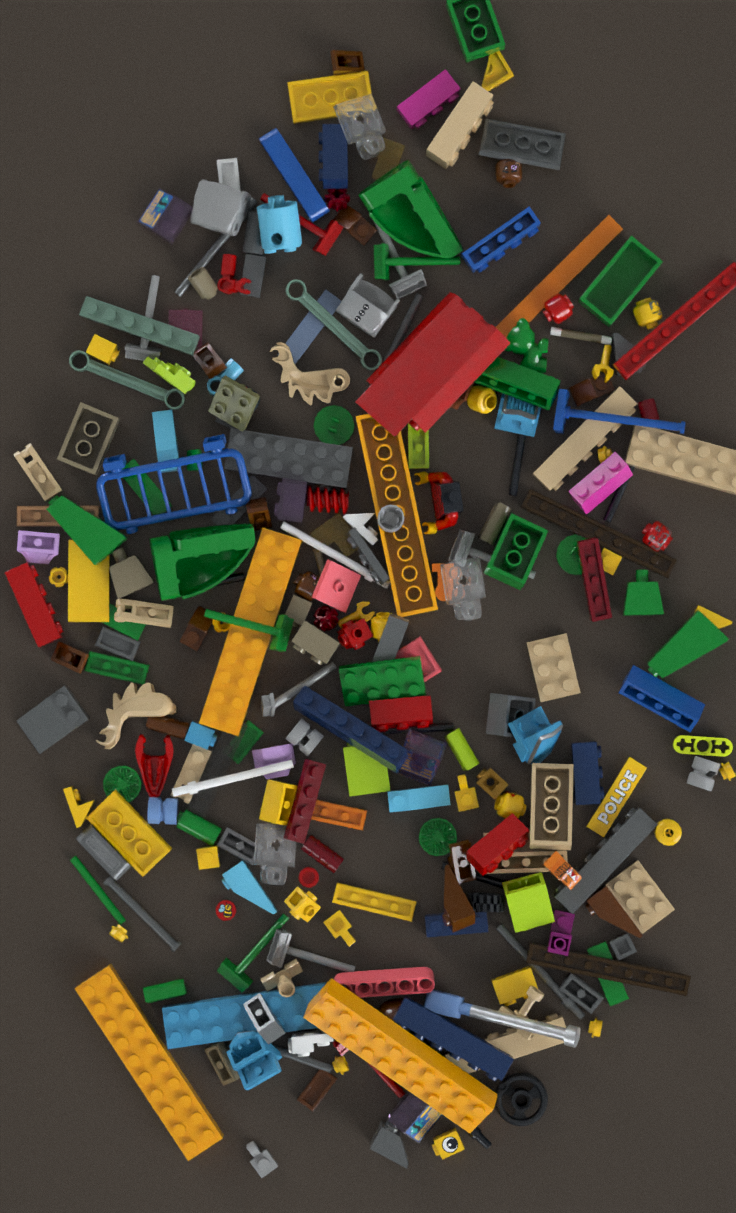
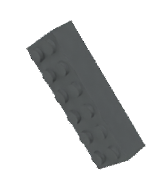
M231 428L228 448L238 450L242 454L248 474L347 489L353 447L247 430L242 432L239 429ZM226 457L224 469L239 472L236 460L233 457Z

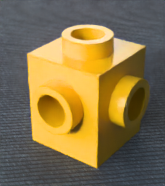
M298 886L284 901L291 909L290 913L297 920L302 918L307 923L321 908L316 903L318 898L310 891L306 893Z

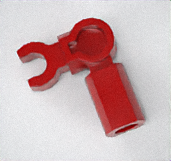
M223 254L221 265L222 278L217 283L218 289L225 294L237 293L238 291L243 294H250L251 291L243 287L244 284L251 283V280L247 278H241L239 281L233 279L235 277L237 256Z

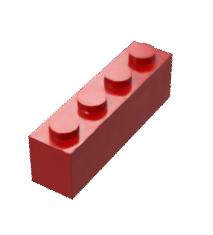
M26 562L6 571V577L37 646L42 647L63 638L61 635L64 632L60 622H56L53 617L55 610L51 602L47 603L44 597L47 595L43 584H39L36 579L39 575L35 566H31L30 563Z

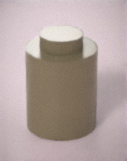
M205 267L195 270L188 276L189 282L201 299L206 298L209 300L217 294L218 287Z

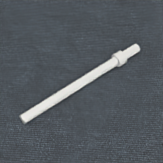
M283 521L280 527L282 530L365 576L364 579L370 582L374 581L370 576V568L367 569ZM390 581L383 584L382 587L387 589Z
M292 760L197 783L196 781L188 782V785L172 788L173 796L187 793L191 795L198 793L199 790L294 768Z

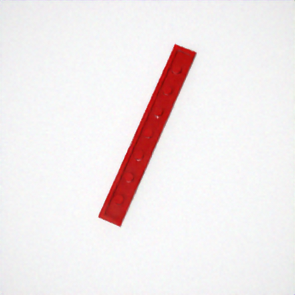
M735 261L613 364L625 380L736 287Z

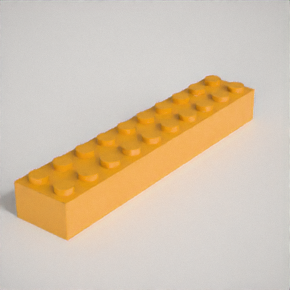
M369 414L356 416L376 518H378L381 508L386 505H396L404 513V523L396 532H385L378 525L397 616L406 617L438 610L401 431L394 437Z
M262 527L235 610V617L272 627L275 626L302 540ZM231 624L199 724L239 737L272 636L271 634Z
M109 964L76 986V992L186 1159L190 1161L223 1139L224 1134L112 964Z
M331 978L308 1003L304 1019L468 1133H471L494 1110L497 1093Z

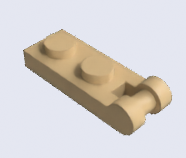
M29 443L25 446L24 450L21 452L17 451L13 455L46 502L61 492L62 489L35 448ZM31 455L33 460L27 463L25 458Z
M129 599L116 600L117 612L114 614L115 621L171 628L174 606ZM125 609H131V613L125 612Z
M193 744L174 788L181 787L182 784L188 785L187 783L192 781L199 782L212 751ZM172 792L170 796L181 798L184 800L183 802L189 804L194 794L190 795V793L173 796Z

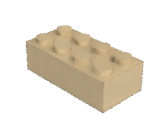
M473 81L428 146L426 156L444 169H447L449 165L453 167L459 158L458 151L460 148L462 150L466 148L470 142L471 132L476 133L482 124L481 121L483 119L481 117L483 114L487 116L493 108V94Z
M532 763L529 849L571 850L574 764Z

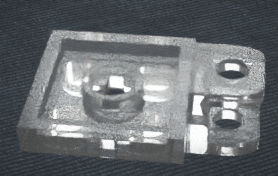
M372 94L334 106L348 144L356 143L357 150L363 160L377 157L379 152L385 149L382 134L387 131ZM358 115H361L364 118V124H362L361 121L356 120Z
M480 557L440 564L446 605H453L457 620L464 619L465 621L479 619L482 614L480 599L486 597ZM463 575L467 579L465 586L460 584Z
M261 823L256 825L254 865H261L260 880L264 884L284 885L287 878V867H295L296 842L283 838L286 825ZM276 839L278 840V843H280V847L277 849V851H275V848L272 847V843H275Z

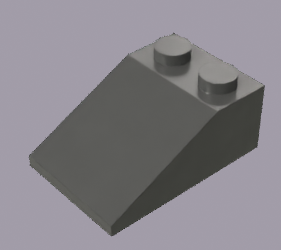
M65 685L19 718L17 723L39 754H41L88 721L90 717L68 686Z

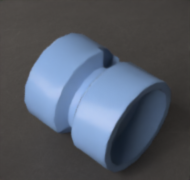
M149 797L148 824H160L161 821H164L165 824L177 825L178 798H166L165 801H162L159 797Z

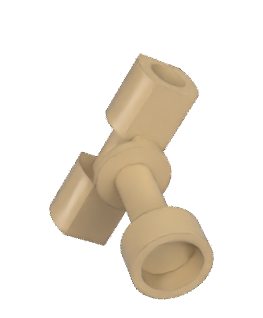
M297 958L285 964V969L274 974V972H271L260 978L267 992L278 986L281 996L290 997L294 994L295 986L291 978L303 972Z
M530 986L526 992L528 998L520 1010L513 1012L508 1007L501 1006L498 1011L528 1018L526 1016L535 1001H541L544 993L536 987ZM517 1029V1032L527 1040H531L536 1034Z

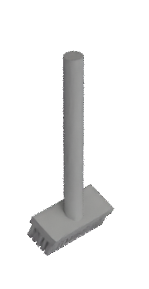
M373 221L383 243L389 244L390 257H399L389 235ZM395 266L401 279L389 284L396 299L427 286L421 269L408 275L404 266Z
M155 275L151 277L145 317L153 319L160 279L159 276ZM141 338L140 345L126 344L125 358L144 361L147 357L152 360L155 357L160 359L162 349L148 347L149 340Z
M459 529L448 561L463 567L467 555L488 562L491 554L472 548L471 545L475 533ZM531 570L528 577L534 579L536 571Z
M333 662L329 663L276 699H274L273 693L261 696L262 717L274 716L275 708L298 694L304 685L309 687L335 670L336 665Z
M276 929L275 937H273L271 949L267 956L268 959L266 960L271 965L282 968L285 956L288 954L344 972H354L355 970L353 965L290 947L289 943L292 934L284 929Z

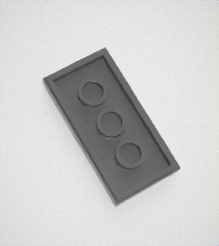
M486 118L479 155L502 160L512 159L518 163L560 170L566 133Z

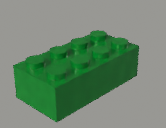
M631 235L580 297L578 303L606 326L610 327L663 261Z

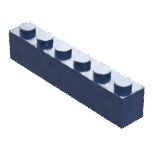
M304 685L294 699L293 705L296 711L393 772L397 773L408 758L406 748Z
M406 996L393 1017V1020L405 1030L409 1028L414 1031L413 1035L423 1041L425 1038L432 1041L431 1045L440 1051L443 1048L448 1050L451 1057L458 1061L461 1058L468 1062L467 1066L476 1071L480 1068L486 1072L485 1076L494 1081L497 1079L503 1080L514 1060L513 1056Z

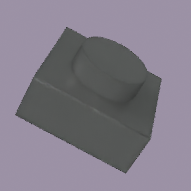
M628 933L609 941L618 961L637 952Z

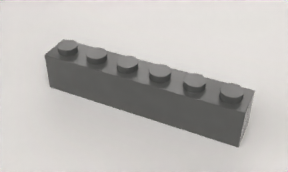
M640 807L636 809L631 808L625 815L627 819L622 824L618 822L611 829L613 834L608 839L604 837L596 845L598 849L593 854L590 852L582 860L584 864L579 869L577 867L574 868L582 879L572 890L568 889L562 882L554 889L556 893L553 896L572 914L658 825Z

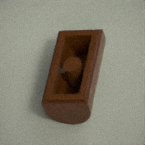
M166 716L148 717L146 728L184 740L190 723Z

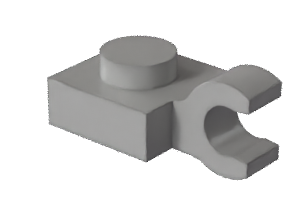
M254 1141L246 1145L247 1150L254 1157L250 1160V1163L261 1178L278 1167V1163L267 1148L261 1152Z

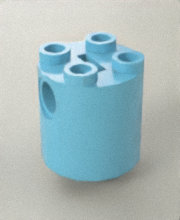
M275 195L268 197V203L257 206L261 244L264 253H275L279 249H284V252L296 251V247H300L302 244L297 202L285 201L284 195Z

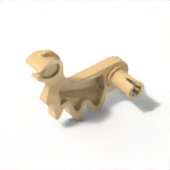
M277 342V345L273 346L270 352L273 350L279 352V356L273 357L272 360L282 365L281 382L289 381V397L291 398L294 396L296 389H298L303 400L310 406L313 403L314 394L322 402L330 403L333 392L345 390L350 384L349 373L342 368L302 372L296 367L290 348L283 342Z
M131 683L125 690L122 699L120 694H113V710L109 708L106 710L109 724L99 732L102 735H106V740L104 742L96 741L100 745L105 746L104 749H111L119 741L121 727L129 717L171 716L176 713L177 707L167 695L155 693L153 684H143L137 690V685Z

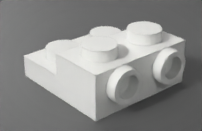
M322 1030L292 1032L291 1038H288L289 1053L298 1054V1057L309 1056L310 1052H314V1043H317V1046H328L334 1039Z

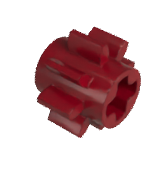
M328 189V194L325 195L328 209L332 208L338 212L343 208H347V202H350V195L347 194V189Z
M329 605L319 607L315 614H313L315 618L313 623L317 628H321L323 632L325 630H332L339 622L337 619L339 614L335 608L331 609Z

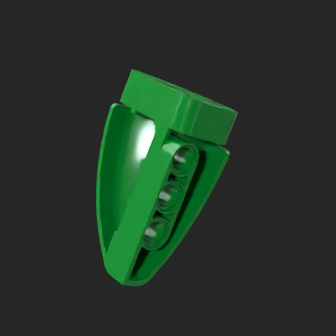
M409 160L394 167L358 194L373 221L387 235L407 248L422 254L441 258H452L463 251V247L423 177L418 175Z
M251 524L208 526L171 531L169 537L166 535L149 538L161 601L180 597L182 599L190 598L215 587L225 580L240 566L254 546V527Z

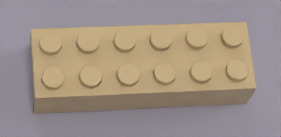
M634 425L625 457V462L629 466L736 495V450L656 428Z

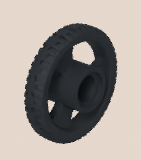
M514 1073L505 1077L499 1083L495 1092L498 1094L495 1103L497 1112L502 1119L512 1125H531L537 1122L546 1111L548 1104L547 1091L543 1083L529 1073ZM526 1080L534 1085L528 1091L525 1088L514 1089L511 1082ZM523 1094L527 1097L524 1104L516 1103L515 1099L518 1095ZM504 1095L510 1097L512 1106L516 1109L513 1116H510L502 1106V1096ZM532 1099H541L538 1110L527 1118L525 1110L530 1108Z

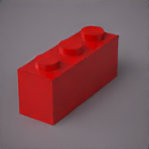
M431 695L369 701L371 727L379 732L388 731V728L406 730L409 726L427 728L430 724H433Z
M512 813L468 849L466 859L482 876L488 872L492 873L503 859L508 860L513 855L515 849L526 845L529 841V829Z

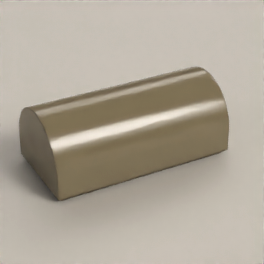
M495 502L478 535V539L493 545L512 509L501 502Z
M224 1041L216 1042L204 1049L223 1086L240 1078L238 1071L232 1068L226 1053L228 1048Z

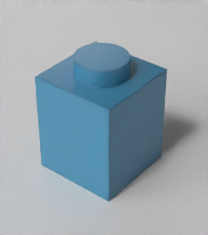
M192 721L184 741L208 750L209 746L213 747L216 742L217 735L214 734L216 730Z

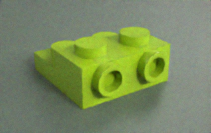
M147 357L143 362L144 365L184 394L195 386V380L190 377L192 373L177 363L174 365L169 362L164 363L156 357L154 360Z

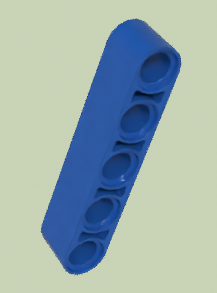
M274 128L260 137V143L311 222L313 223L330 212L278 129Z

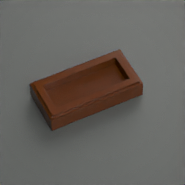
M318 1069L297 1100L313 1112L338 1078L332 1073Z

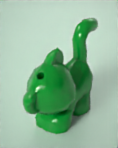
M521 318L508 333L506 339L510 344L504 351L523 354V360L519 365L534 369L539 373H546L547 357H542V353H548L549 338H542L538 344L535 343V333L530 328V324L526 319Z

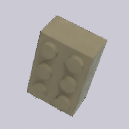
M80 402L57 460L97 476L120 419Z
M304 621L292 639V642L295 643L293 648L302 654L307 651L312 655L310 659L319 665H322L323 662L327 664L340 645L339 642L307 621Z

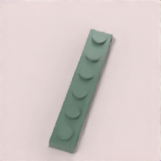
M86 296L79 313L83 318L192 356L200 338L197 334Z

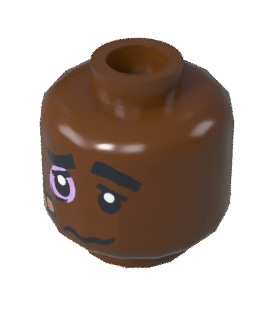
M500 159L496 163V181L505 188H513L521 182V163L512 159Z
M311 571L305 572L304 575L299 573L293 583L297 585L295 593L307 601H312L314 599L312 595L320 577Z

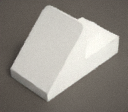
M375 513L345 514L343 519L353 528L355 527L360 535L372 546L378 541L376 538L378 533L370 526L367 528L364 526Z

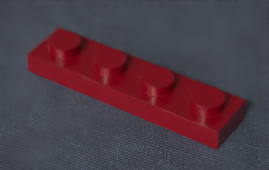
M595 537L576 541L590 620L595 622L612 618L599 540Z
M305 759L284 839L305 844L326 764Z

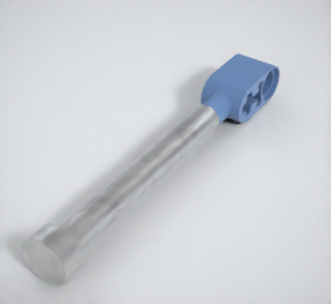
M434 989L426 993L424 1007L437 1014L453 1018H460L462 1014L564 1041V1045L574 1048L577 1046L581 1030L577 1026L568 1025L567 1028L465 1003L462 996Z

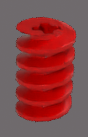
M308 486L307 506H309L311 512H314L315 507H317L319 513H321L325 507L327 513H330L332 508H334L335 514H338L340 508H342L343 514L347 513L349 491L345 494L344 488H341L339 494H337L336 488H333L331 493H329L328 488L325 487L321 493L320 488L316 487L315 491L312 492L311 486Z

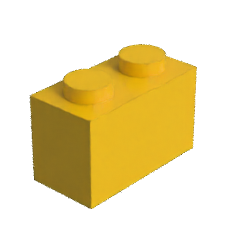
M268 779L259 819L287 826L298 786Z
M530 966L491 979L500 1005H512L516 1003V999L521 997L527 999L528 995L526 992L530 986L538 989Z

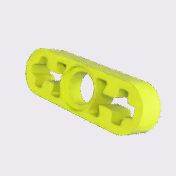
M679 735L674 738L672 743L673 749L680 754L725 757L730 755L733 750L731 741L726 738ZM684 739V742L692 743L691 739H695L693 742L694 751H690L691 747H684L683 750H680L677 742ZM700 740H705L708 743V749L704 752H700L697 749V743ZM711 740H715L714 745H721L722 741H725V745L729 748L724 753H721L720 749H714V753H711Z

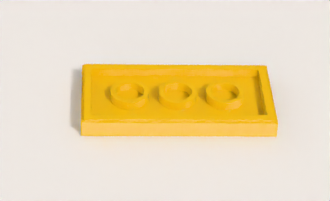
M368 71L287 82L293 124L374 112Z
M68 540V622H109L110 555L98 565H94L73 540Z
M116 789L86 817L142 877L172 850L171 846Z

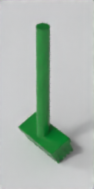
M381 243V245H374L375 279L390 280L389 266L460 265V257L389 258V244Z
M206 609L204 617L271 634L273 637L269 650L279 652L286 651L291 634L290 631L294 623V619L288 617V615H278L275 627Z
M283 913L238 966L226 957L217 972L221 973L225 979L229 980L242 993L253 982L244 973L245 969L274 937L276 929L280 930L289 920V917Z

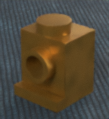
M483 768L476 776L479 779L476 783L494 800L509 785L491 768L488 770ZM493 778L494 784L492 786L487 785V779Z

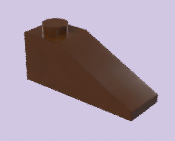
M446 865L444 915H442L445 926H449L454 933L475 924V912L450 866Z
M606 885L599 888L586 900L588 904L585 906L592 916L596 913L599 918L638 938L643 936Z

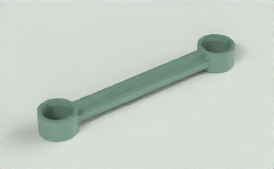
M294 279L286 285V296L290 300H298L360 357L363 368L375 370L381 365V354L374 349L369 350L307 293V288L303 281ZM292 283L302 285V296L292 297L289 293V286ZM367 353H374L378 356V364L376 366H366L364 357Z
M81 350L74 351L69 357L70 366L77 372L87 370L164 401L166 406L172 410H178L185 404V396L178 389L167 390L90 359L88 354ZM78 354H83L87 358L86 366L81 369L76 368L72 363L73 358ZM173 392L179 393L182 397V403L177 407H171L167 402V397Z

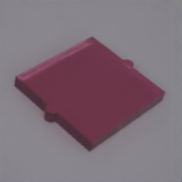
M187 308L184 310H169V325L199 335L200 338L197 346L202 347L203 310H188Z

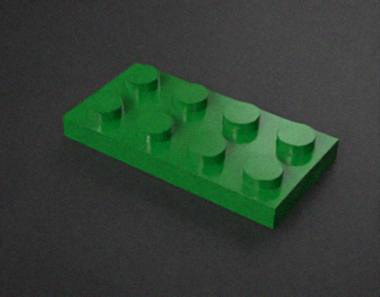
M420 656L339 666L345 706L369 704V701L426 696Z

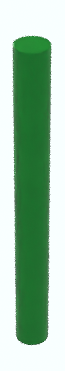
M74 856L70 862L118 924L121 925L126 921L124 916L79 858Z

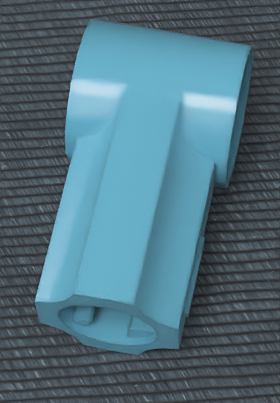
M232 358L225 364L226 369L208 380L207 388L212 396H215L216 393L211 389L212 383L220 382L225 375L235 381L244 371Z

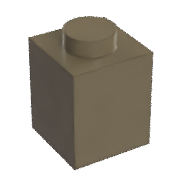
M293 595L285 615L294 619L293 626L297 628L299 624L302 625L306 620L313 603Z

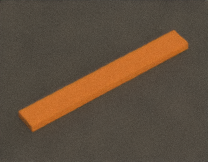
M608 215L496 328L507 338L508 333L516 326L519 319L524 318L530 323L544 309V302L559 294L623 228Z

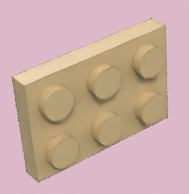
M567 633L526 643L540 702L581 693Z
M636 860L605 883L642 934L675 910L639 860Z

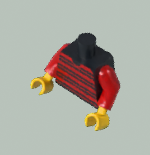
M423 471L415 473L414 476L418 475L420 477V481L415 482L416 485L430 482L436 523L424 522L422 526H428V531L424 532V534H435L437 529L442 530L454 526L457 523L458 516L463 512L459 482L453 481L447 472H430L428 474Z

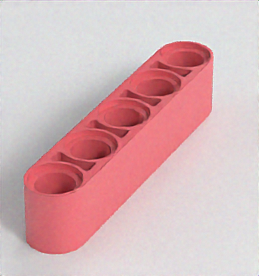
M428 967L342 972L334 977L335 981L341 985H347L344 987L359 998L429 993L435 987L434 973Z

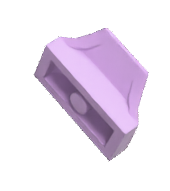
M19 530L17 551L22 553L28 563L49 564L53 557L58 555L60 534Z
M291 743L252 750L255 768L292 760L293 765L296 764L294 749ZM290 769L265 774L264 777L272 779L288 776Z

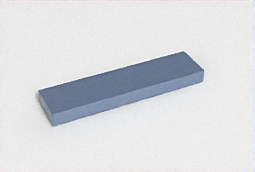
M325 290L317 302L333 315L341 300ZM310 311L285 343L290 348L295 365L325 326Z

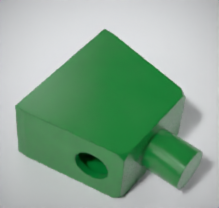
M636 570V582L627 583L623 616L664 614L658 582H648V570Z

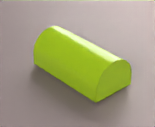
M459 728L445 735V740L464 771H468L479 764L478 759Z

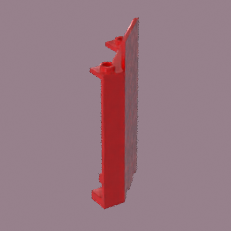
M449 292L366 380L371 386L355 402L394 437L408 423L416 431L420 429L426 433L505 350L510 342L495 326L488 324L472 307L469 308L458 295Z

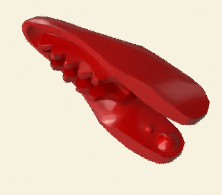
M140 734L136 743L135 754L146 791L150 797H158L161 794L167 778L174 751L170 735H166L163 740L166 744V753L160 756H150L144 753V743L146 742L144 735Z

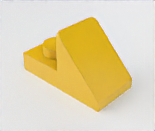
M70 786L63 790L76 828L83 825L95 800L79 805L78 801L81 800L79 791Z

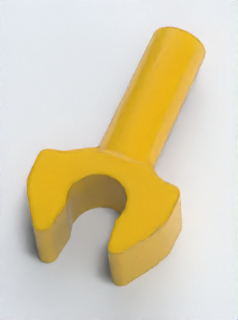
M610 345L604 346L601 364H595L592 369V375L595 380L598 378L600 371L605 373V383L614 374V370L608 366L612 350Z
M370 602L357 603V609L354 613L339 620L338 625L340 628H342L343 623L351 619L353 622L363 618L366 622L371 620L375 614L374 611L367 615L362 613V609L368 606Z

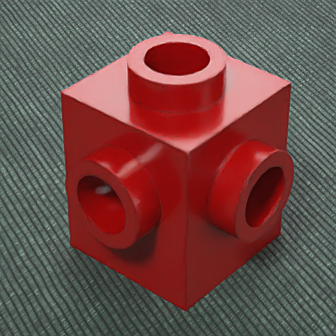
M364 618L355 622L351 619L343 623V628L337 631L339 635L338 640L346 649L354 648V650H357L365 645L364 641L373 637Z

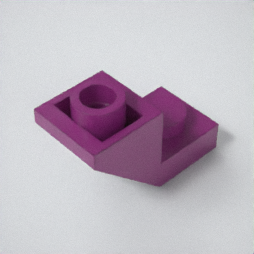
M554 909L555 922L551 923L547 952L568 956L575 913L572 914Z

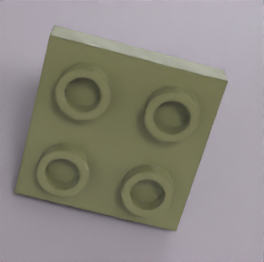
M225 375L220 381L208 412L243 432L260 403V395L250 387L240 384Z

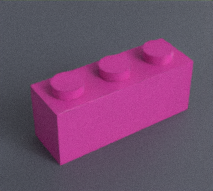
M445 69L399 104L397 111L411 129L415 126L418 129L427 122L426 118L431 114L435 116L440 113L445 103L449 102L451 104L458 99L461 88Z
M614 452L568 492L574 502L587 515L633 476V473L628 464Z

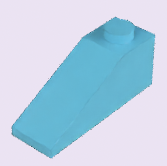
M173 410L152 412L158 462L179 458ZM177 467L163 469L161 473L177 471Z
M448 785L387 792L389 812L451 805Z
M240 861L222 874L224 877L222 882L228 890L231 888L236 894L272 914L277 913L278 910L245 861Z

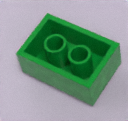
M446 0V8L466 63L505 49L506 44L490 0Z
M511 513L483 573L521 590L526 583L549 530Z

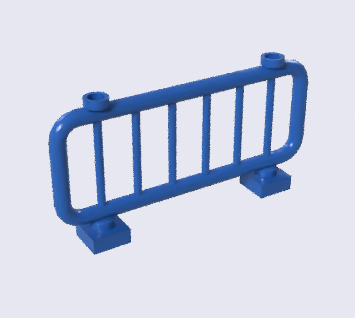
M225 434L204 438L203 447L206 453L122 469L125 468L127 462L125 454L106 457L103 461V468L106 473L102 474L96 482L104 520L115 529H126L127 534H132L138 531L139 526L220 510H225L226 514H234L238 511L237 507L246 505L252 496L244 458L238 450L233 448L222 449L225 448L227 442ZM233 457L236 460L244 491L243 496L239 499L231 500L221 458ZM217 459L227 501L211 504L201 462ZM197 463L207 505L191 508L181 466ZM177 467L187 509L171 512L161 470ZM157 471L167 513L151 516L141 474ZM137 475L147 517L131 519L121 478ZM117 479L127 521L116 522L112 518L104 484L108 480Z

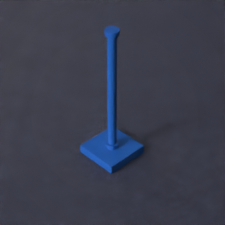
M559 389L553 427L557 434H564L566 419H569V417L680 431V434H684L686 422L684 421L676 423L571 409V406H568L570 397L568 390Z

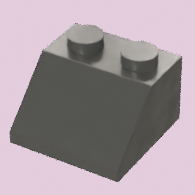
M490 693L486 734L514 737L508 723L534 710L536 698Z
M388 1120L386 1123L381 1121L370 1141V1149L407 1169L409 1165L408 1156L400 1130L397 1129L398 1126Z

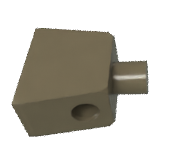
M123 548L112 552L116 564L110 566L109 570L118 599H122L155 583L136 555L128 558Z

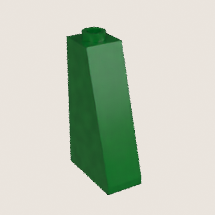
M57 495L48 503L50 506L47 508V511L94 565L101 563L128 539L125 534L65 496L58 497Z
M697 610L647 662L650 666L648 670L656 678L658 675L664 678L724 644L729 638L703 613Z

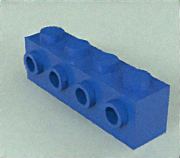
M529 206L462 253L461 257L472 273L475 271L480 273L489 267L488 262L493 259L498 261L505 256V250L510 247L513 250L522 244L521 239L528 235L530 238L539 232L538 227H540L541 222Z
M635 665L632 666L618 692L688 732H691L705 707L704 703Z

